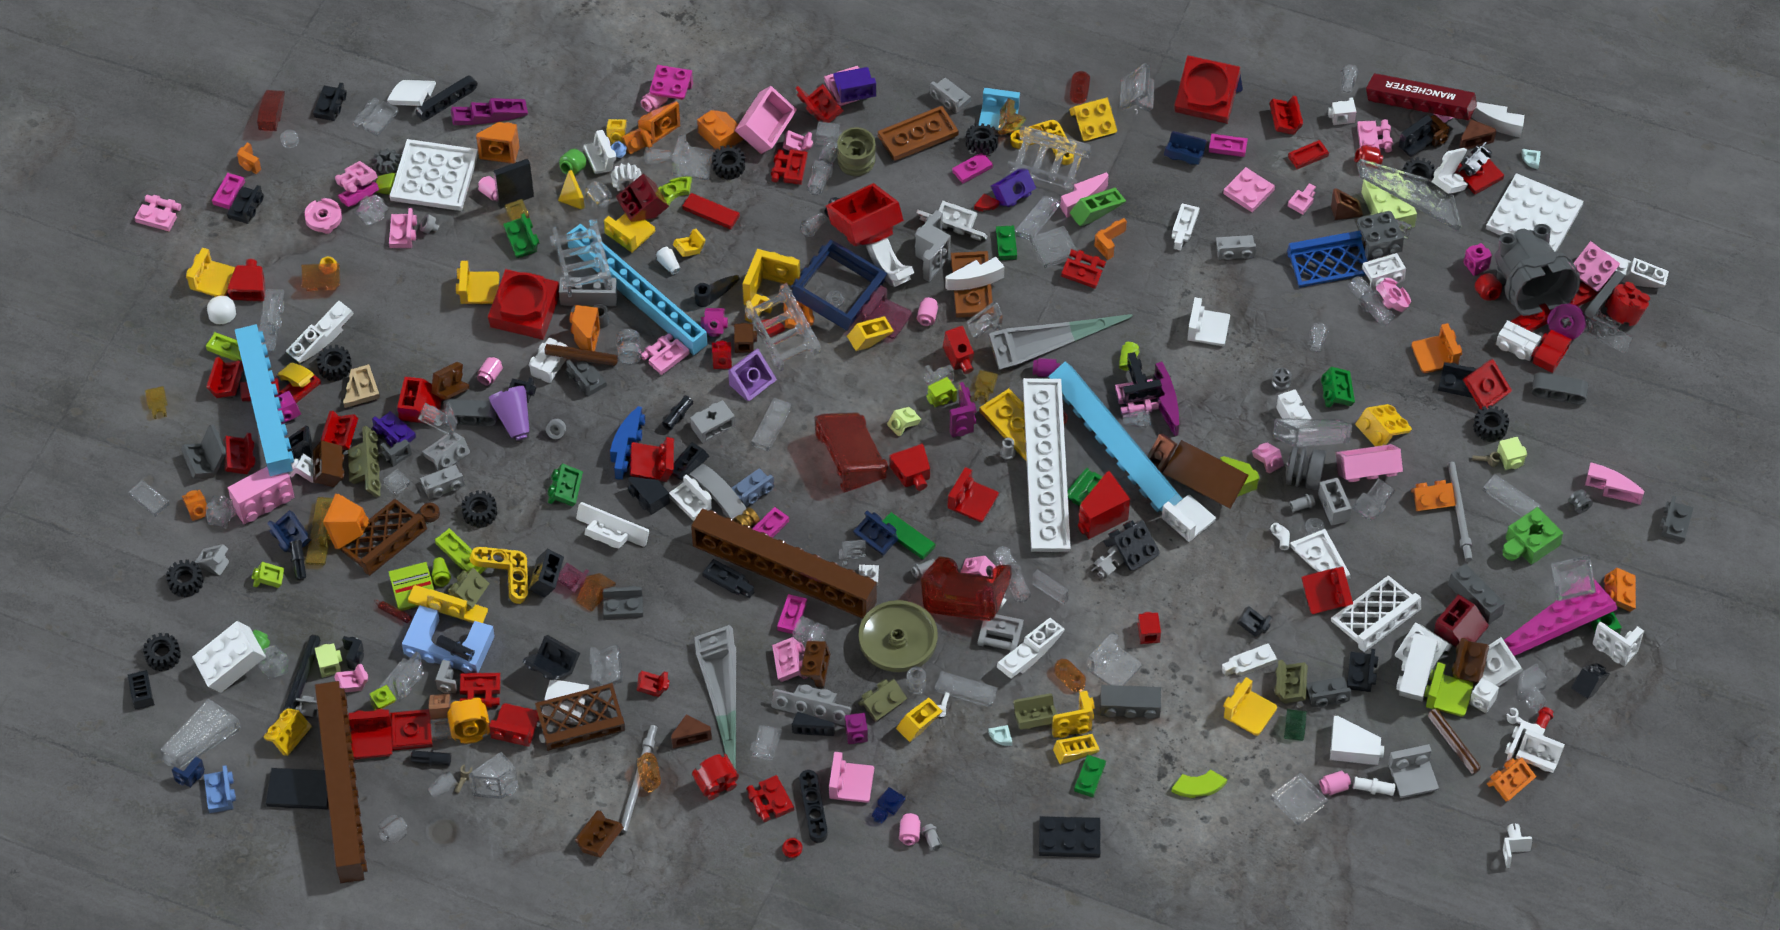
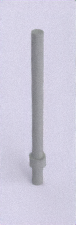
M1449 462L1448 470L1450 481L1453 485L1455 508L1461 536L1460 547L1464 552L1465 561L1470 562L1473 560L1471 552L1472 541L1468 536L1455 462Z
M650 725L647 737L643 740V751L621 821L624 827L621 833H627L649 755L654 749V738L658 728L655 725Z

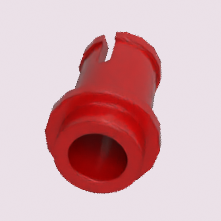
M1543 707L1538 711L1539 716L1535 724L1546 729L1549 721L1554 717V712L1548 707Z

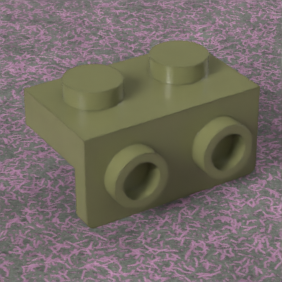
M474 568L467 572L465 570L462 571L456 578L458 580L457 583H454L448 589V595L467 601V611L475 606L490 584Z
M1278 660V667L1275 671L1277 677V684L1274 686L1275 695L1283 703L1306 700L1307 664L1303 662L1286 665L1283 660Z
M884 679L876 685L878 687L873 692L869 690L861 696L862 700L858 704L860 706L864 705L874 721L879 720L907 699L895 679L888 681Z
M1051 693L1013 701L1014 715L1020 730L1051 725L1053 716L1057 714Z

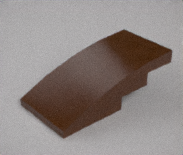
M1183 440L1180 441L1163 472L1164 475L1231 509L1249 476Z

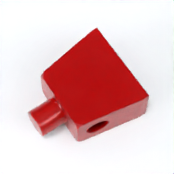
M247 259L246 265H237L228 285L230 299L243 301L266 300L263 268L257 266L256 260Z
M963 325L945 331L943 349L955 370L961 368L964 374L971 373L974 370L972 366L974 352Z
M923 444L889 455V466L905 487L915 485L918 491L927 488L926 480L930 479V466Z

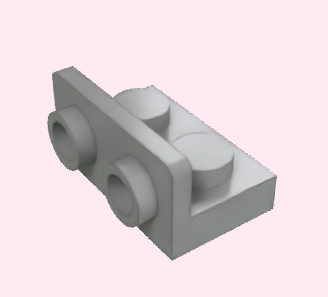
M947 78L942 79L939 83L934 81L930 83L931 96L955 113L971 102V96Z
M1253 235L1216 237L1218 260L1255 257L1256 244L1254 243Z
M451 431L423 450L422 453L440 471L458 462L468 455L470 450L464 437Z
M456 464L420 478V482L429 500L441 497L443 494L459 490L465 486L464 477L459 472Z

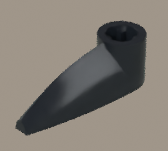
M739 275L725 277L709 285L706 283L697 284L694 288L696 305L707 307L715 302L740 280Z

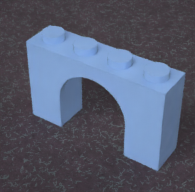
M419 605L402 642L404 654L410 658L423 659L428 663L441 664L442 660L450 661L451 669L455 668L464 673H479L494 639L493 626L474 621L467 639L462 643V645L475 650L474 656L466 653V655L472 657V660L468 662L457 655L452 656L449 651L436 646L431 641L440 621L438 610Z

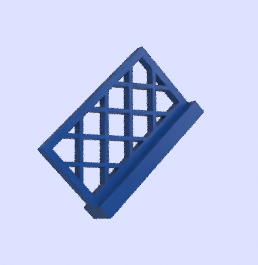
M1361 231L1289 243L1287 255L1291 259L1298 287L1365 276L1364 270L1358 271L1353 268L1356 262L1361 264L1368 262L1361 240ZM1358 246L1359 254L1356 256L1348 251L1350 247ZM1338 250L1343 254L1340 259H1337L1330 255L1331 252ZM1320 253L1325 258L1322 262H1319L1312 258L1314 254ZM1345 255L1354 259L1351 266L1342 262ZM1302 256L1307 261L1302 266L1296 262L1295 258ZM1327 258L1336 262L1333 269L1324 265ZM1309 262L1319 266L1315 273L1306 268ZM1338 265L1348 269L1345 274H1340L1335 270ZM1322 268L1330 274L1328 277L1323 278L1317 273ZM1303 271L1312 276L1310 280L1302 281L1300 275Z

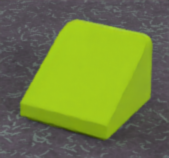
M395 173L378 176L376 183L379 190L376 193L390 195L395 180Z

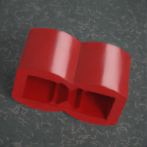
M1551 329L1548 334L1545 333L1540 341L1542 343L1541 346H1536L1532 353V357H1534L1533 364L1553 373L1568 351L1572 339Z

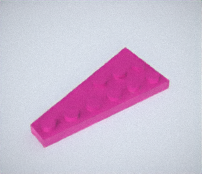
M1590 575L1504 639V642L1515 656L1617 610V606L1613 599Z

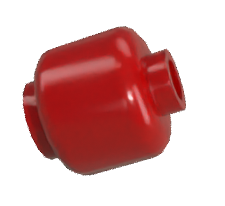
M1363 145L1356 150L1354 160L1359 168L1375 170L1378 165L1382 164L1383 155H1381L1379 148Z
M1487 273L1481 275L1476 280L1475 290L1483 300L1491 301L1500 296L1502 284L1494 274Z

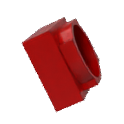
M1187 55L1174 106L1175 112L1228 124L1241 74L1240 66Z
M874 183L826 205L831 224L842 232L855 247L872 244L893 235V226L904 221L899 202Z
M505 269L488 314L490 327L544 340L559 299V282L532 273Z

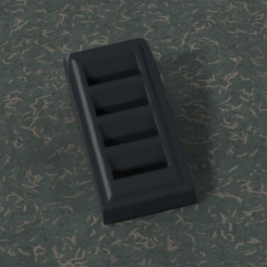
M691 442L674 462L672 475L682 480L686 474L689 475L709 458L708 453Z
M148 671L128 674L135 710L155 705ZM144 677V679L133 681V679ZM144 682L146 683V684H143V685H139V686H135V687H134V685H136V684H140V683H144ZM147 688V690L135 692L136 690ZM148 694L146 696L136 697L139 695Z
M797 712L792 723V733L834 736L835 723Z

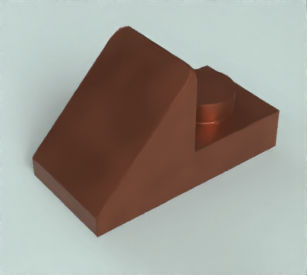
M1159 434L1147 457L1162 473L1178 444L1164 434Z

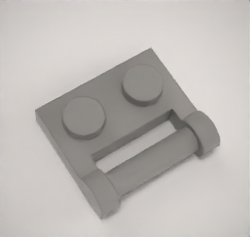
M985 612L978 646L984 647V645L1007 649L1012 652L1018 647L1024 620ZM990 634L1013 640L1012 642L987 638L986 635Z

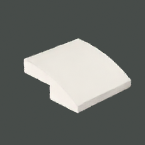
M402 80L392 90L388 97V102L390 105L422 106L425 97L431 96L436 82Z
M550 680L545 700L587 690L589 685ZM587 696L582 697L579 702L585 705ZM564 701L560 708L569 712L573 703ZM545 706L542 709V713L550 717L554 708ZM576 706L572 714L582 718L585 710ZM557 710L552 719L562 723L567 715ZM569 717L566 723L577 725L579 722Z

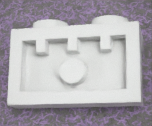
M1397 253L1365 262L1362 265V269L1370 280L1369 288L1371 291L1376 290V286L1385 278H1391L1398 283L1405 281L1406 267Z

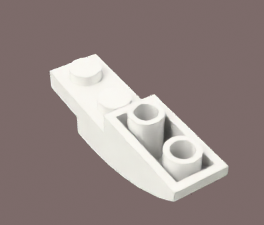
M1606 252L1620 263L1611 277L1619 270L1626 275L1622 281L1623 283L1631 282L1636 286L1665 287L1669 271L1637 258L1629 261Z
M338 301L315 326L311 324L286 350V353L299 363L309 359L326 347L343 331L341 327L354 313L342 302Z
M1047 619L1024 638L1022 644L997 663V668L1011 679L1019 672L1023 674L1052 647L1065 629L1053 619Z

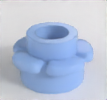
M620 141L611 145V149L615 151L617 158H622L626 154L627 147Z

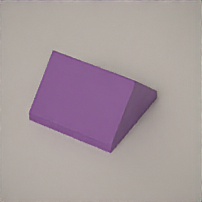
M755 349L728 370L729 385L747 401L753 399L777 380L759 349Z

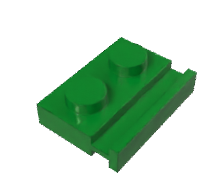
M1086 468L1067 491L1068 498L1080 506L1101 480L1102 476Z

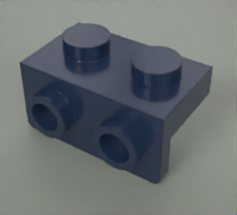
M1172 131L1169 143L1164 151V156L1172 160L1186 161L1191 165H1199L1204 156L1207 141Z
M290 510L276 523L271 520L267 523L271 528L269 530L270 533L279 540V546L284 552L291 553L289 545L291 541L302 540L303 548L312 540L294 512Z
M866 511L864 513L865 519L853 532L857 537L884 556L898 540L897 530L890 523L886 525L882 522V518L875 512L870 513Z

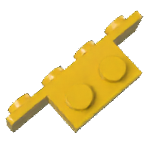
M417 585L413 586L408 598L409 603L435 609L440 613L474 623V621L483 623L488 613V608L476 604L471 610L467 611L466 600Z

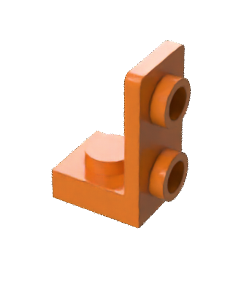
M1125 218L1115 221L1111 226L1095 234L1094 246L1107 260L1114 257L1115 246L1111 239L1126 231L1127 221Z

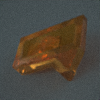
M1008 98L1000 110L998 131L1000 135L1019 130L1026 120V117L1016 114V109H1014L1015 101Z

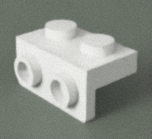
M596 131L594 142L584 144V152L595 174L612 171L614 161H616V153L611 149L609 138L605 136L604 131Z
M686 474L683 477L684 482L669 492V496L694 521L702 508L706 510L712 509V498L706 490L703 491L699 487L698 482L694 478L691 479Z
M1526 730L1516 759L1523 758L1527 764L1553 773L1558 765L1565 744Z

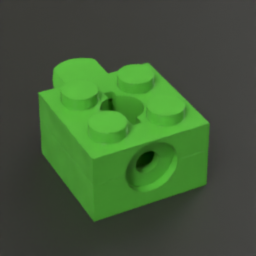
M1536 507L1508 526L1506 535L1508 542L1504 544L1503 556L1510 561L1523 556L1532 565L1561 545L1563 532Z

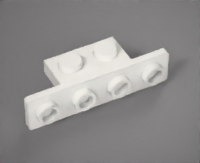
M942 201L939 211L943 213L942 228H953L954 232L964 235V233L970 234L971 238L981 241V239L987 240L988 236L985 233L972 229L977 212ZM920 210L916 212L920 220L924 222L929 215H932Z
M583 502L579 504L576 519L589 524L585 529L586 536L618 549L627 540L642 547L646 546L649 535L648 529Z

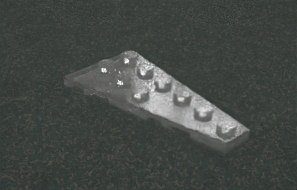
M1363 159L1357 162L1360 178L1456 231H1459L1462 227L1453 193L1448 194L1435 185L1431 179Z

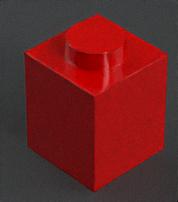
M1158 612L1138 614L1137 625L1140 644L1160 643L1161 629Z

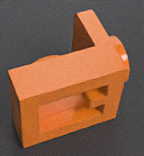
M638 128L621 137L624 145L627 147L626 151L628 154H632L644 147L650 148L653 146L651 134L642 128Z

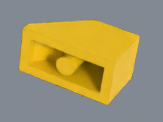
M883 316L857 323L847 335V338L855 351L872 347L892 334L894 330L886 317Z
M928 697L907 713L896 729L911 742L943 711Z

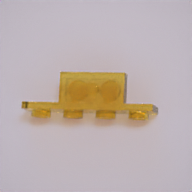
M317 498L310 535L312 540L309 542L306 564L308 565L326 564L331 538L323 521L333 498Z

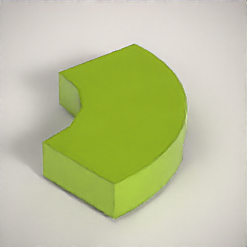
M692 177L674 178L658 188L669 206L675 198L690 194Z
M1211 769L1206 774L1198 777L1182 774L1172 787L1171 792L1188 798L1210 796L1221 790L1226 785L1227 779Z

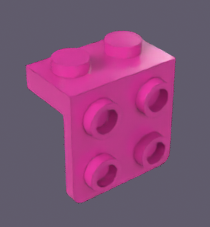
M657 65L650 87V94L683 100L687 89H692L693 86L692 70Z

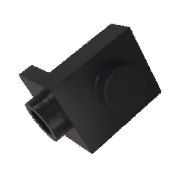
M529 377L528 382L512 378L509 388L524 386L527 403H529L531 396H534L536 392L534 378Z
M1248 606L1244 609L1237 624L1256 637L1268 631L1271 626L1269 622L1272 617L1270 615L1263 617Z
M344 636L342 639L344 649L349 650L346 657L347 666L349 669L355 670L358 663L361 664L364 658L363 643L356 637Z

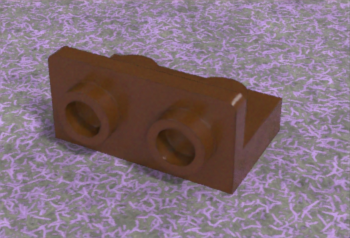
M455 362L434 372L431 393L440 399L447 400L469 389V384L461 381L463 364Z
M1461 638L1456 648V662L1452 665L1453 676L1457 679L1478 684L1483 677L1489 645Z
M826 641L806 642L800 672L802 677H811L818 688H824L831 655Z

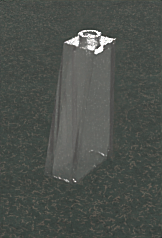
M1276 418L1273 437L1295 447L1350 443L1352 424L1340 419Z
M207 699L160 749L163 757L162 760L168 766L173 765L180 769L191 762L195 756H201L241 730L239 719L210 699Z

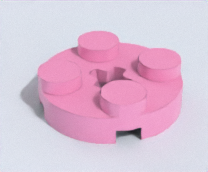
M323 198L322 201L316 202L315 200L311 202L305 209L306 225L317 232L331 233L342 220L340 206L334 200ZM324 213H327L326 217H320V214L323 215Z
M1385 278L1376 286V290L1384 299L1383 304L1388 309L1394 308L1399 312H1403L1411 303L1408 293L1403 287L1399 289L1396 286L1398 282Z

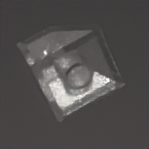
M1590 555L1551 563L1557 601L1596 593Z

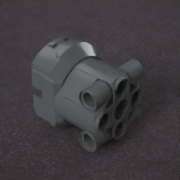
M1538 224L1534 227V230L1523 228L1517 230L1514 234L1504 233L1499 237V247L1495 253L1498 265L1496 278L1502 285H1505L1507 299L1523 316L1543 312L1539 305L1544 303L1549 310L1561 304L1570 303L1579 289V272H1577L1573 261L1567 255L1553 250L1549 244L1551 229L1546 224Z

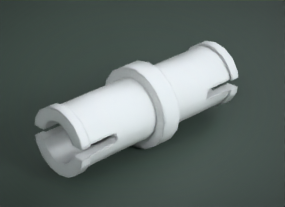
M1355 776L1353 789L1369 791L1374 795L1375 793L1393 796L1395 783L1378 781L1377 778L1371 780Z

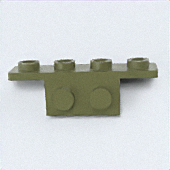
M364 426L362 427L363 443L348 450L349 481L356 484L365 480L366 491L377 498L380 496L381 488L378 462V435L374 430Z

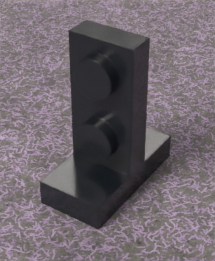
M1135 352L1128 353L1127 367L1133 385L1123 387L1122 398L1124 403L1161 396L1162 384L1160 379L1147 382L1146 375L1142 374L1141 360L1137 359Z

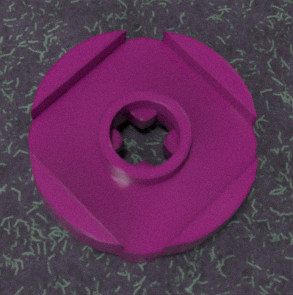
M1561 304L1552 309L1547 323L1550 330L1552 329L1574 340L1581 336L1585 330L1586 315L1574 304ZM1570 318L1571 326L1564 327L1562 320Z

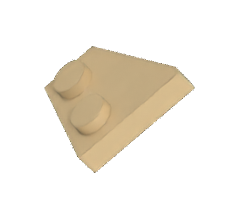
M370 365L351 369L350 380L346 387V397L343 400L344 407L347 408L380 398Z

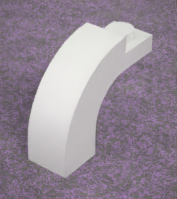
M888 238L866 245L874 265L888 273L885 279L888 284L896 287L911 280L909 275L914 273L912 266H904L900 263L892 250Z

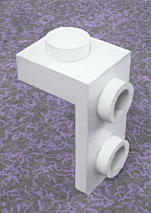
M1522 720L1520 727L1516 726L1512 734V738H1515L1513 743L1509 742L1505 753L1508 754L1506 761L1513 757L1521 738L1523 739L1526 730L1544 735L1545 729L1537 724H1531Z

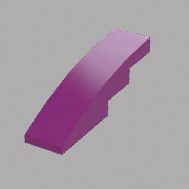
M490 98L489 103L471 102L470 107L451 108L453 125L487 124L528 115L525 99Z
M1161 361L1155 364L1154 373L1157 380L1160 379L1162 384L1161 396H1159L1158 400L1159 411L1173 435L1178 436L1179 408L1176 392L1170 375Z

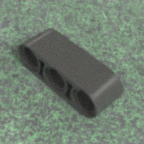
M1540 372L1534 375L1532 394L1539 398L1581 405L1587 400L1589 384L1581 379Z
M448 399L443 402L441 420L446 424L493 426L496 424L497 413L490 401Z

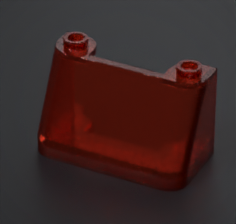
M854 412L820 414L814 417L815 435L818 441L825 443L836 466V473L842 479L840 486L844 493L886 478V470H888L887 461L881 458L866 428V420L863 415Z
M939 556L921 577L923 606L929 613L991 621L998 614L1011 580V565L1000 564L995 566L992 571V577L959 573L957 564L953 559Z

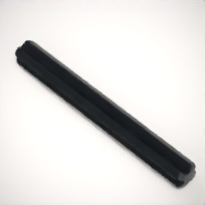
M311 635L308 640L283 711L287 708L296 710L298 705L296 698L300 699L316 655L315 648L319 647L321 641L318 635Z

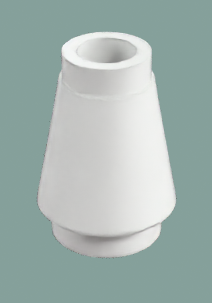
M664 247L656 253L657 261L672 275L681 270L672 249Z

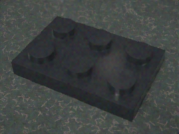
M1039 817V856L1100 857V818Z

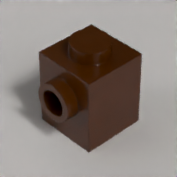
M734 324L735 353L753 352L754 342H757V331H753V324Z

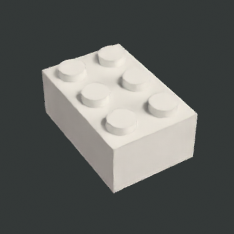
M236 621L192 656L207 686L222 693L266 658L251 628Z
M1414 633L1413 638L1409 637L1406 648L1409 656H1404L1401 667L1404 675H1399L1396 690H1399V696L1423 701L1438 639Z

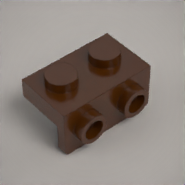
M597 810L575 841L583 853L601 858L624 827L620 822L605 818L602 811Z

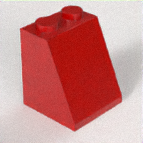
M1110 471L1105 473L1080 504L1078 528L1088 539L1127 521L1129 517L1130 498Z

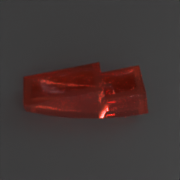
M266 90L257 118L260 131H277L278 121L281 119L285 91Z

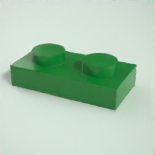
M1014 225L996 226L998 259L1017 260Z
M1087 755L1074 792L1093 798L1105 769L1106 760Z

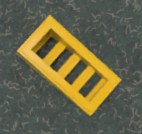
M1093 734L1056 740L1053 751L1059 764H1064L1087 755L1095 754L1100 749Z

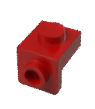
M717 341L712 343L713 369L732 368L731 342Z
M641 671L638 674V692L659 697L664 691H667L669 687L668 672L664 671L660 676Z

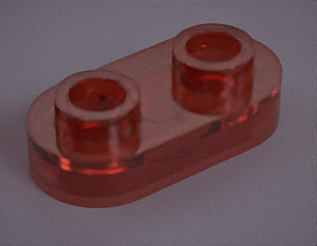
M1078 71L1073 74L1070 88V99L1072 102L1081 104L1087 100L1090 85L1088 73Z

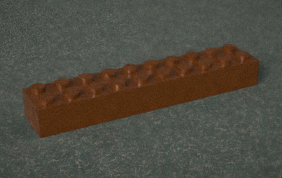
M702 508L691 525L693 547L863 619L877 603V582L872 578L857 574L852 569H845L835 562L826 561L816 554L807 553L800 547H793L783 540L774 539L764 532L755 531L747 525L736 523L731 518L722 517L712 510Z
M339 681L315 684L337 873L340 884L365 880L364 872H368L362 837L363 828L360 820L361 811L358 803L359 794L356 786L357 777L354 768L355 761L351 745L352 736L349 728L350 722L345 688L340 687Z

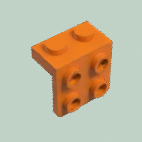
M1448 323L1441 325L1439 336L1413 341L1411 344L1423 373L1442 370L1444 362L1459 365L1462 349L1460 345H1457L1455 332L1451 330Z

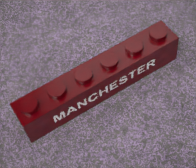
M1376 73L1373 74L1366 87L1368 101L1468 121L1477 106L1474 92Z

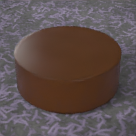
M426 503L420 508V515L424 517L425 522H434L440 516L439 507L435 503Z

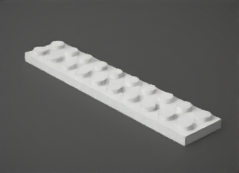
M1023 378L1031 552H1070L1061 379Z

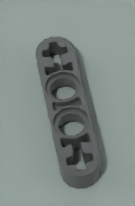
M1617 270L1588 306L1584 315L1593 319L1607 302L1615 287L1622 283L1626 275Z

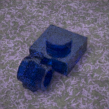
M888 787L877 801L879 807H876L872 813L874 821L883 823L888 817V812L895 815L905 802V796Z

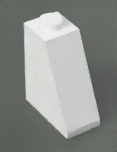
M1334 716L1330 760L1378 765L1379 758L1384 756V746H1381V737L1339 716Z

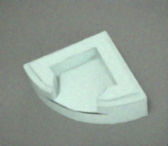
M1522 149V159L1531 168L1538 169L1541 151Z
M1008 725L988 729V733L993 741L1000 745L1012 746Z

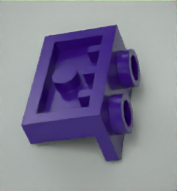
M391 411L380 419L376 416L372 418L373 430L377 435H382L391 447L404 439L410 443L416 438L415 432Z

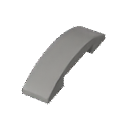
M702 463L688 475L691 479L694 478L698 482L699 487H702L722 508L723 514L733 520L734 517L742 515L743 511L747 509L732 488L705 464Z

